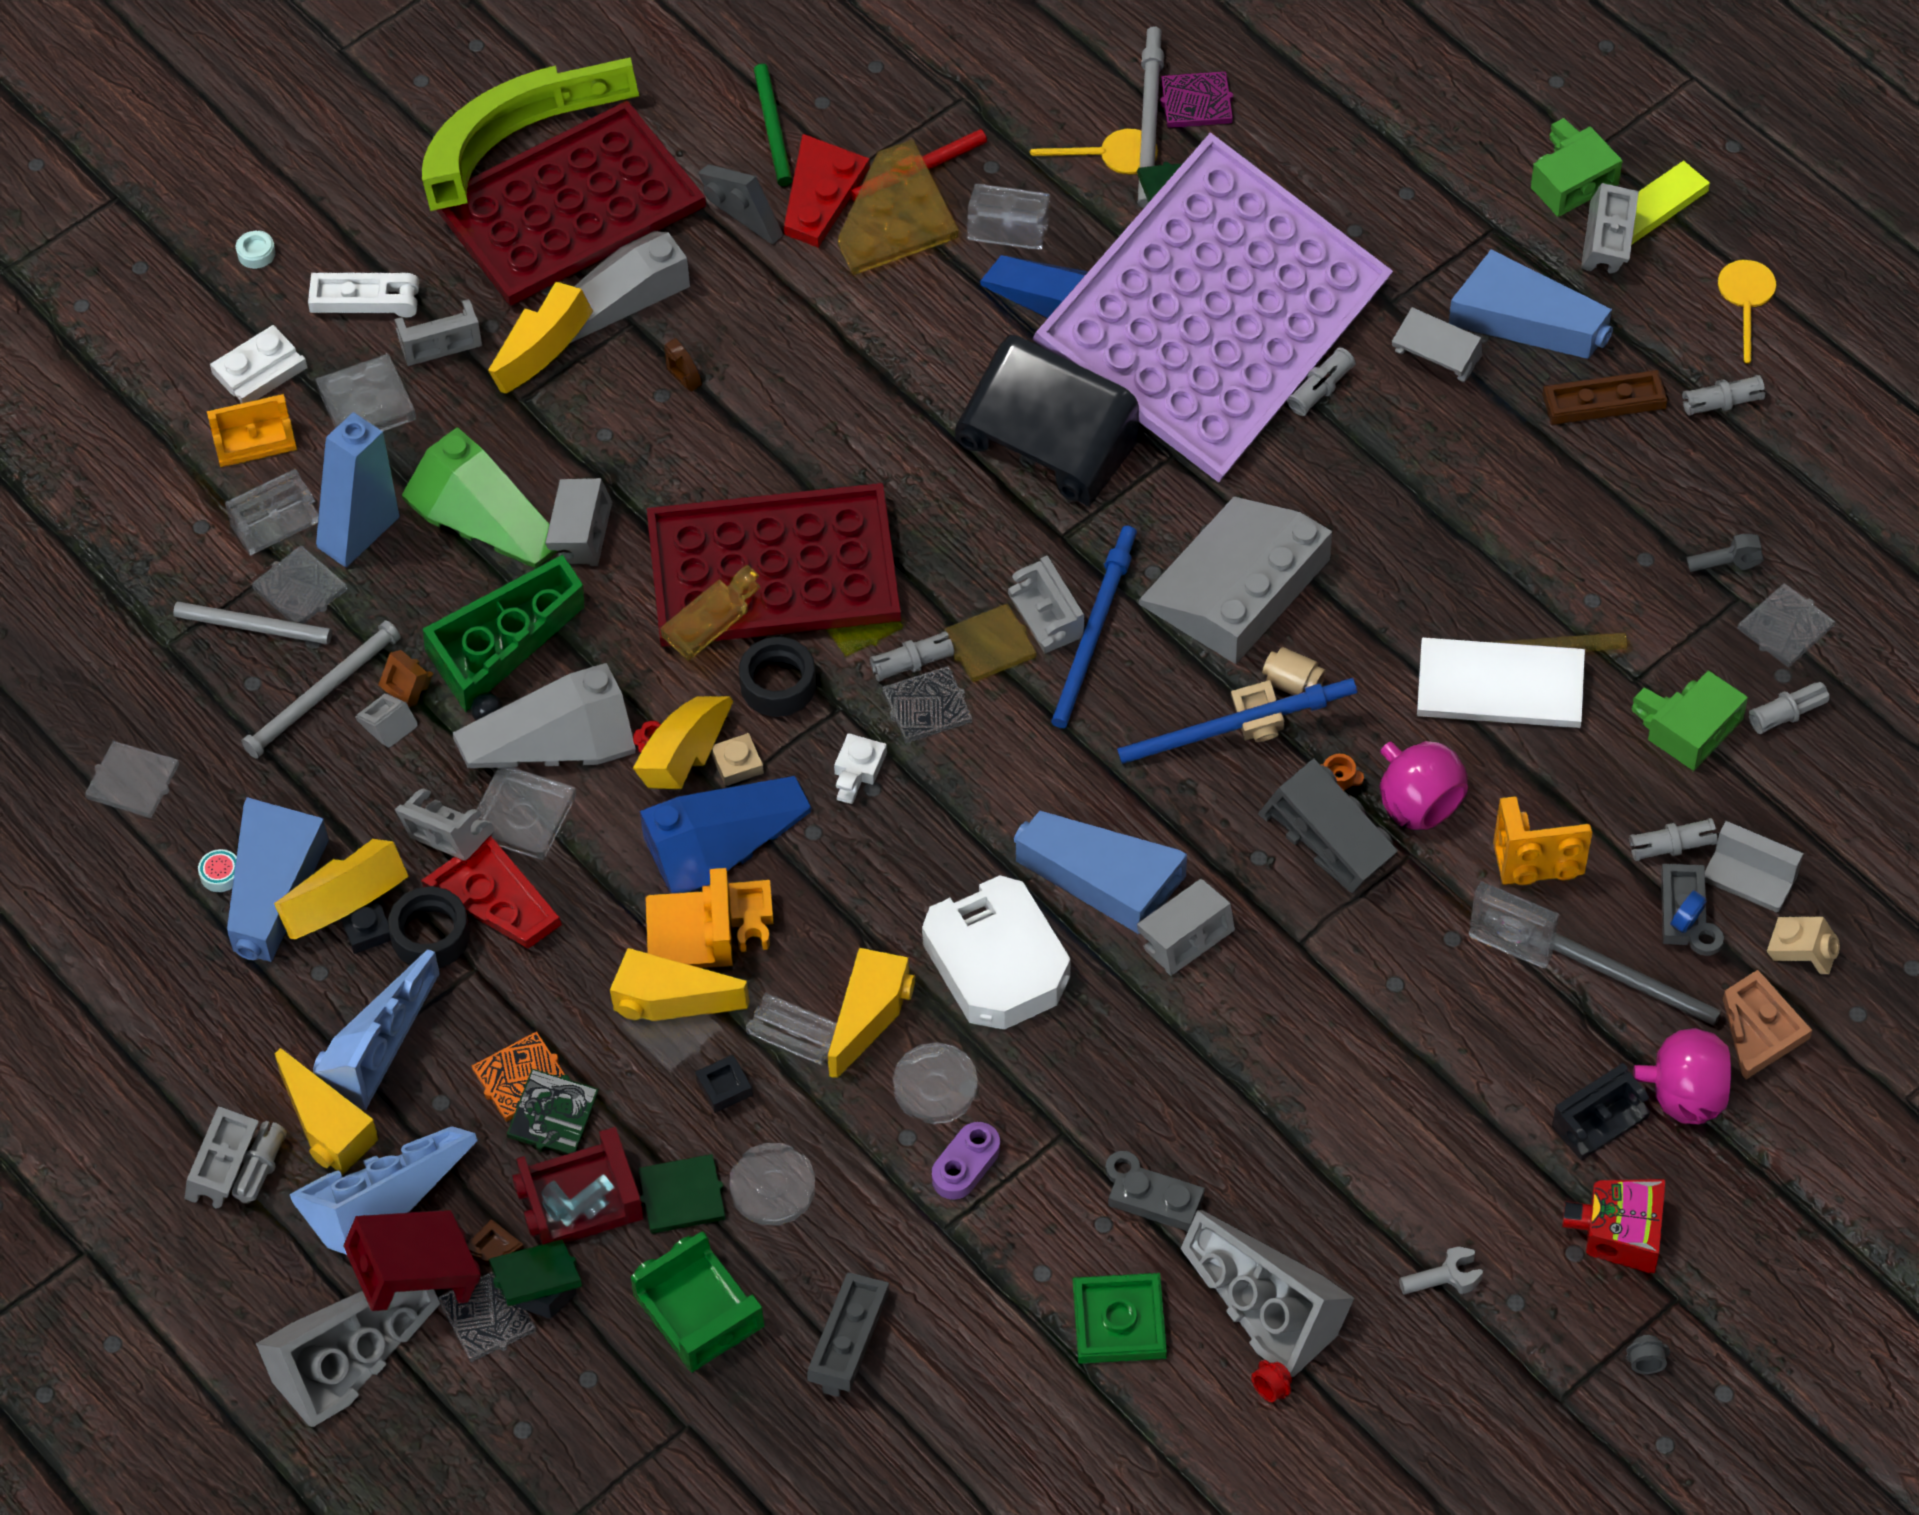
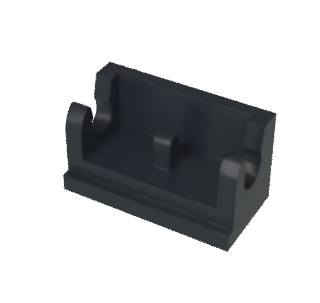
M1622 1063L1556 1105L1552 1128L1582 1161L1649 1118L1650 1111L1643 1103L1649 1099V1096L1628 1071V1067Z

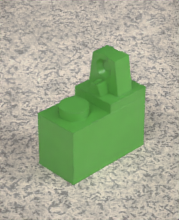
M1564 118L1551 124L1550 140L1555 145V152L1542 156L1534 163L1531 189L1559 217L1591 200L1601 183L1613 186L1619 185L1622 159L1591 126L1579 132Z
M1708 670L1698 682L1695 680L1690 681L1681 694L1676 692L1671 698H1663L1644 687L1634 697L1632 711L1643 719V725L1650 730L1648 737L1650 742L1695 771L1744 719L1748 697Z

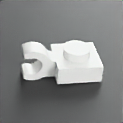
M847 734L834 764L835 774L839 775L836 783V788L840 789L837 795L838 801L853 804L861 782L874 784L887 754V744Z

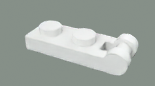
M311 273L308 298L310 313H395L401 317H412L417 311L418 301L414 295L419 291L420 280L411 273ZM389 292H398L399 294H388V293H389Z

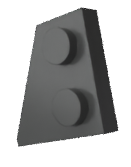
M710 164L698 172L704 185V193L714 205L771 244H774L783 236L782 230L756 176Z

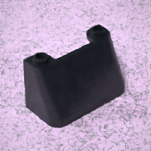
M1009 335L998 346L955 428V440L969 451H985L990 447L992 441L1005 446L1055 471L1059 492L1068 500L1078 501L1090 507L1138 443L1139 405L1135 396L1123 386L1022 337Z

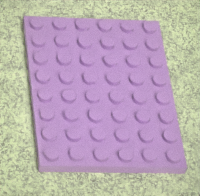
M1210 132L1036 331L1032 340L1042 348L1129 390L1138 401L1139 422L1219 483L1287 402L1289 396L1306 379L1308 372L1316 367L1385 284L1393 271Z

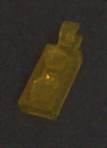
M746 565L737 572L729 586H726L719 579L660 628L661 637L690 661L748 612L747 603L744 600L751 597L760 588V585L755 582L759 574Z

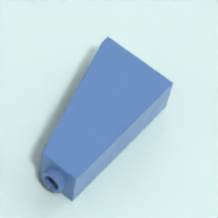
M1492 249L1451 300L1449 324L1460 329L1587 359L1591 357L1598 346L1603 348L1608 343L1613 332V327L1609 326L1612 309Z
M354 412L326 437L316 545L319 550L346 568L400 517L383 431Z
M246 798L243 806L227 925L232 950L241 957L248 960H256L258 958L272 962L286 932L274 903L313 875L329 841L324 818Z
M1039 811L1030 823L1025 821L1019 827L1014 837V843H1016V862L1137 934H1140L1137 923L1163 906L1186 877L1187 854L1181 850Z

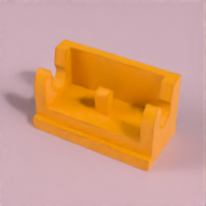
M284 394L207 411L220 467L297 450Z

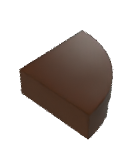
M676 338L666 343L664 349L667 370L687 390L692 392L702 385L700 375L692 358Z
M492 1219L467 1243L473 1259L478 1264L490 1265V1258L524 1249L523 1243Z

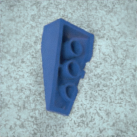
M1001 255L980 280V285L1049 318L1089 271Z
M791 776L679 796L641 810L640 817L643 838L670 894L701 892L702 886L710 885V869L727 868L728 871L739 862L744 864L753 857L752 852L767 840H775L811 812V806L796 777Z

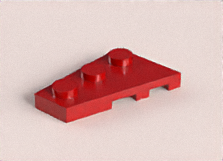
M491 835L466 861L453 857L421 880L423 887L434 886L449 890L460 898L467 914L528 949L562 925L559 916Z

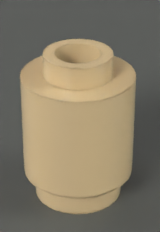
M1282 647L1278 653L1272 651L1269 654L1262 673L1267 675L1266 681L1270 680L1272 687L1288 694L1296 695L1305 692L1304 688L1319 683L1322 686L1326 670L1318 667L1319 663Z

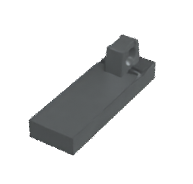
M847 1272L807 1372V1381L821 1384L823 1393L839 1397L841 1390L850 1392L888 1297L889 1282Z

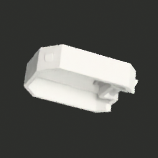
M999 875L979 884V892L955 903H953L951 898H948L929 907L922 926L923 946L969 1023L1007 1029L1057 1006L1070 979V957L1023 881ZM985 906L987 909L966 920L962 918V916Z

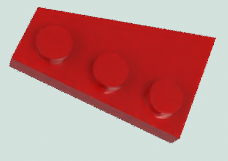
M802 134L784 222L785 235L819 248L850 200V190L858 187L869 171L870 158Z

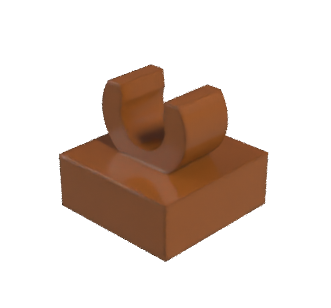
M398 650L389 654L378 685L389 695L406 702L408 707L417 705L421 691L428 689L434 673L431 671L426 672L419 666L420 661L411 659L402 650Z

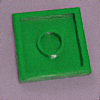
M1160 1273L1072 1278L1078 1364L1166 1359L1167 1350Z

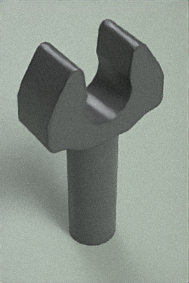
M1740 534L1733 537L1730 547L1688 556L1687 561L1690 572L1728 563H1735L1740 570H1746L1764 561L1759 535Z

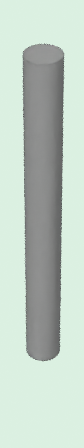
M178 601L174 606V617L322 644H329L332 637V629Z

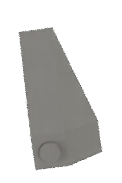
M653 231L620 247L574 286L582 289L593 312L570 343L690 287L687 257L669 232Z
M1197 1210L1181 1246V1250L1207 1286L1215 1288L1229 1308L1226 1312L1234 1322H1240L1252 1340L1249 1343L1255 1352L1270 1363H1282L1290 1372L1291 1377L1297 1375L1337 1337L1354 1300V1297L1319 1273L1203 1210Z

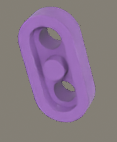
M973 1122L964 1126L936 1160L932 1167V1184L940 1196L953 1200L967 1196L993 1165L1000 1153V1137L994 1127L984 1122ZM974 1138H983L985 1140L982 1144H974L971 1141ZM950 1169H958L960 1171L955 1176L948 1175L946 1172Z

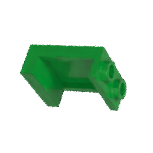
M704 1231L693 1237L687 1236L682 1238L672 1247L671 1251L658 1259L645 1261L631 1276L633 1296L691 1373L764 1327L762 1306L753 1294L747 1297L712 1252L709 1238Z

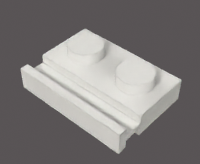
M272 325L212 362L210 367L212 374L233 397L236 396L240 403H246L259 399L307 369L305 357L303 355L300 356L296 352V348Z

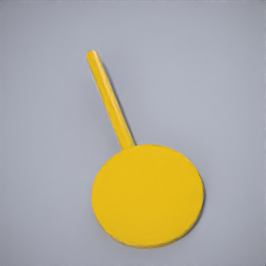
M1121 129L1115 131L1104 140L1102 147L1031 149L1030 155H1101L1104 163L1111 170L1127 175L1137 174V169L1140 165L1141 130ZM1157 144L1155 149V161L1158 155Z
M1738 260L1729 263L1721 270L1718 277V289L1727 301L1743 307L1744 363L1749 364L1751 362V307L1761 306L1773 297L1776 289V280L1771 270L1765 265L1752 260Z

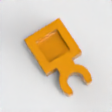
M770 880L728 883L732 927H740L737 932L740 951L746 952V941L754 936L761 939L763 950H768L770 938L768 928L765 925L774 924Z

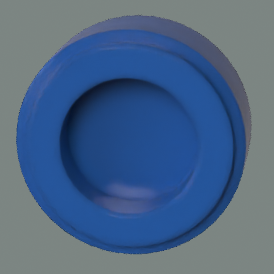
M1693 890L1678 909L1670 925L1681 933H1686L1702 913L1707 904V898Z

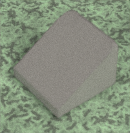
M384 693L355 717L370 734L388 748L392 747L417 727V721L407 703L387 693Z

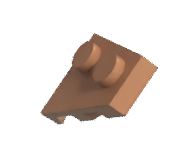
M1756 970L1724 991L1723 1002L1741 1073L1745 1079L1750 1078L1810 1039L1812 1029L1759 970Z

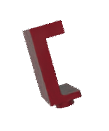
M616 1127L599 1131L601 1144L530 1166L527 1165L525 1156L516 1158L519 1173L512 1175V1180L518 1199L527 1198L530 1210L524 1211V1216L531 1237L539 1234L542 1244L561 1239L565 1244L643 1220L640 1196Z
M451 1210L355 1216L343 1245L371 1311L388 1310L395 1292L452 1288L458 1303H468L475 1286L480 1281L479 1264L473 1259L466 1244L464 1231L458 1226Z

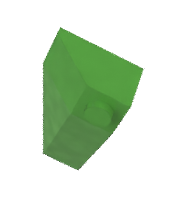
M458 427L427 449L402 493V499L427 522L438 527L443 524L459 531L461 537L470 541L476 538L494 546L496 552L535 569L558 552L548 550L545 544L550 524L489 455Z

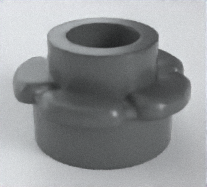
M1643 1335L1637 1337L1626 1349V1358L1631 1362V1368L1636 1373L1654 1374L1662 1371L1667 1366L1666 1357L1669 1356L1670 1349L1668 1345L1663 1344L1656 1336Z

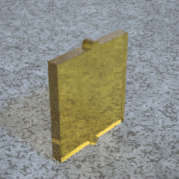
M1008 603L944 628V631L949 635L947 639H951L955 651L954 659L961 662L972 683L1036 657V651L1026 636L1025 625L1019 624Z

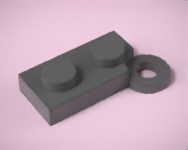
M1662 864L1663 944L1688 945L1690 942L1691 948L1700 955L1710 956L1718 953L1723 945V932L1716 925L1706 923V906L1686 933H1681L1670 925L1678 909L1693 890L1706 898L1705 866ZM1707 934L1713 937L1714 942L1704 944L1699 940V937Z
M1118 1151L1109 1156L1106 1161L1105 1171L1107 1177L1114 1185L1108 1198V1206L1188 1232L1197 1210L1200 1209L1205 1188L1141 1168L1138 1158L1128 1151ZM1123 1162L1129 1164L1131 1169L1127 1173H1119L1114 1167L1118 1163Z

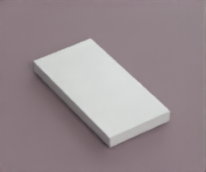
M1422 638L1417 716L1580 728L1582 721L1585 649Z

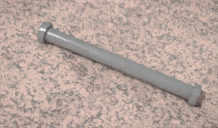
M386 620L381 623L376 634L256 734L244 737L241 742L245 750L252 757L258 759L264 754V747L389 643L395 644L398 642L401 636L395 626Z

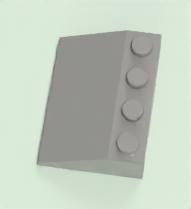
M1234 496L1139 599V605L1224 658L1237 664L1328 563L1331 556L1332 531L1301 512Z

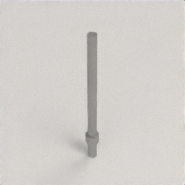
M1158 27L1147 29L1146 48L1142 51L1141 66L1145 70L1139 167L1155 166L1159 73L1164 66V52L1161 49L1162 31ZM1139 180L1137 204L1139 207L1145 208L1148 201Z

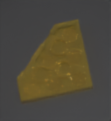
M913 139L878 151L838 236V246L853 275L958 238V228Z

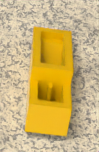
M555 282L538 312L528 309L523 310L488 369L500 392L507 394L527 382L553 361L579 333L593 312L582 289Z
M697 696L680 706L657 728L633 767V770L648 788L682 789L691 767L705 765L734 702L730 696Z
M372 839L344 861L333 859L276 901L274 905L289 938L295 940L360 909L391 890L409 876L394 842Z

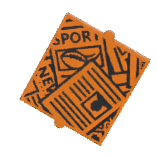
M537 1031L472 1065L473 1072L485 1089V1098L493 1101L506 1122L513 1119L531 1069L558 1077L565 1075L558 1065L557 1054H551Z

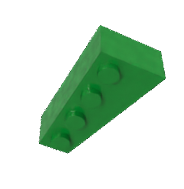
M562 554L422 629L426 654L465 712L471 708L473 700L478 695L490 692L584 608L583 584Z

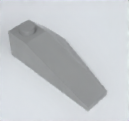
M607 663L570 673L453 732V739L467 768L517 767L521 762L545 761V766H559V761L583 760V765H598L635 754L636 750L623 695Z
M434 1290L395 1292L388 1310L371 1311L363 1291L287 1325L256 1343V1346L272 1383L309 1426L314 1427L350 1406L359 1396L357 1391L372 1374L377 1375L386 1365L384 1361L401 1342L409 1340L440 1303Z

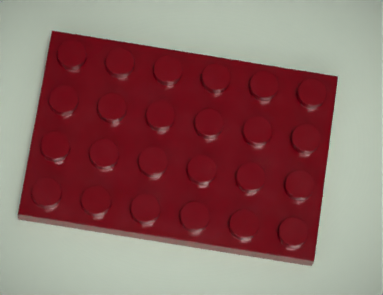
M627 100L470 178L467 186L468 203L436 211L509 306L555 284V282H559L608 257L620 247L653 231H659L706 207V198Z
M883 483L646 508L661 647L901 621Z

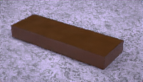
M1658 370L1543 386L1542 393L1551 425L1666 409L1667 405L1666 394Z

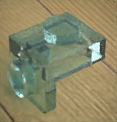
M603 1174L570 1200L553 1180L541 1192L544 1198L542 1205L552 1219L556 1222L562 1220L566 1226H569L583 1214L590 1220L610 1203L605 1197L613 1190L614 1186Z

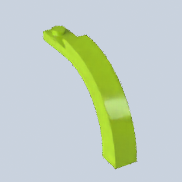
M631 57L557 73L556 65L536 70L504 82L463 106L435 134L424 156L422 181L430 211L468 203L467 186L475 166L493 146L513 132L554 115L638 97L639 92Z

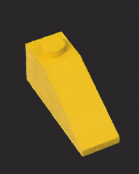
M630 948L627 949L610 988L614 1011L631 1020H639L641 1018L656 1022L747 1009L750 1003L747 981Z
M859 948L828 1052L829 1077L838 1078L898 1017L903 1000L911 999L915 985V975L909 974L908 957Z
M280 1048L275 1053L279 1072L311 1149L309 1152L311 1156L322 1167L328 1168L332 1166L344 1175L378 1141L374 1120Z

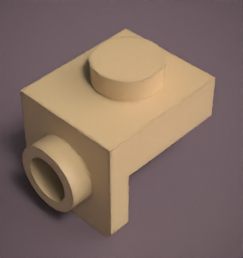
M1270 680L1231 691L1236 713L1276 701ZM1282 713L1243 723L1241 730L1244 740L1254 738L1255 742H1264L1279 735L1278 731L1284 730Z
M1778 917L1767 952L1773 961H1812L1819 974H1829L1833 961L1839 954L1840 943L1837 935L1824 917Z

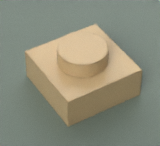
M749 733L713 745L711 755L725 786L764 774L762 761Z

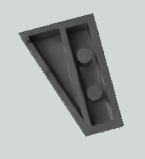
M1314 758L1282 784L1258 813L1266 822L1273 817L1289 830L1285 838L1292 844L1296 845L1302 841L1317 854L1314 862L1351 893L1380 870L1398 852L1393 846L1390 835L1384 829L1376 827L1365 815V810L1356 798L1348 796L1337 784V779L1333 772L1326 766L1320 765Z

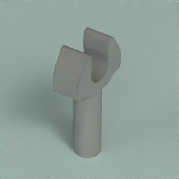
M1464 1247L1449 1248L1446 1260L1442 1266L1400 1277L1399 1284L1402 1293L1405 1295L1445 1283L1455 1287L1459 1294L1471 1292L1482 1281L1483 1270L1478 1269L1463 1273L1457 1267L1474 1262L1475 1250Z

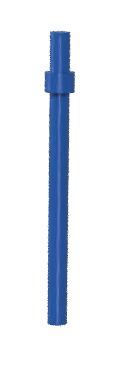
M1131 526L1122 527L1115 548L1109 551L1104 564L1106 573L1051 720L1052 724L1058 728L1067 727L1120 578L1127 573L1132 560L1129 553L1137 531Z
M1346 679L1323 687L1320 683L1304 688L1305 692L1117 748L1121 763H1128L1243 728L1242 724L1273 714L1282 713L1284 716L1307 708L1314 711L1327 707V702L1358 693L1354 679Z

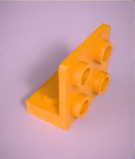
M1517 796L1500 798L1493 845L1502 884L1516 883L1518 885H1528L1538 880L1554 878L1570 880L1578 875L1585 874L1592 838L1591 825L1583 824L1530 831L1528 815L1526 812H1520Z
M727 868L710 869V885L702 886L703 892L658 894L646 897L648 954L698 968L733 966Z

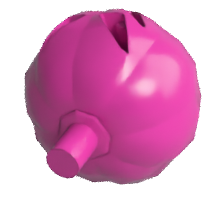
M1391 741L1381 749L1380 753L1390 762L1379 785L1383 805L1387 814L1401 827L1407 823L1406 827L1413 830L1433 828L1448 818L1465 798L1468 791V774L1457 753L1446 745L1424 741L1401 751Z
M1697 1028L1679 1030L1667 1037L1657 1053L1656 1066L1634 1065L1633 1077L1638 1082L1655 1083L1656 1097L1662 1110L1680 1123L1703 1124L1710 1119L1716 1118L1727 1108L1731 1081L1730 1052L1728 1045L1714 1033Z

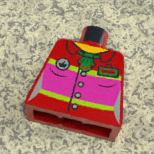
M1599 1180L1594 1182L1590 1204L1565 1201L1562 1227L1588 1231L1586 1253L1589 1256L1655 1274L1660 1249L1666 1180Z

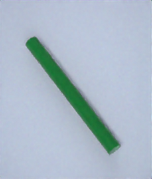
M758 64L754 67V74L777 183L782 187L789 186L792 183V176L769 68L766 64Z

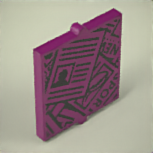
M1226 71L1161 76L1163 97L1160 99V105L1165 107L1167 128L1229 124L1233 122L1230 103L1233 101V93L1229 92Z

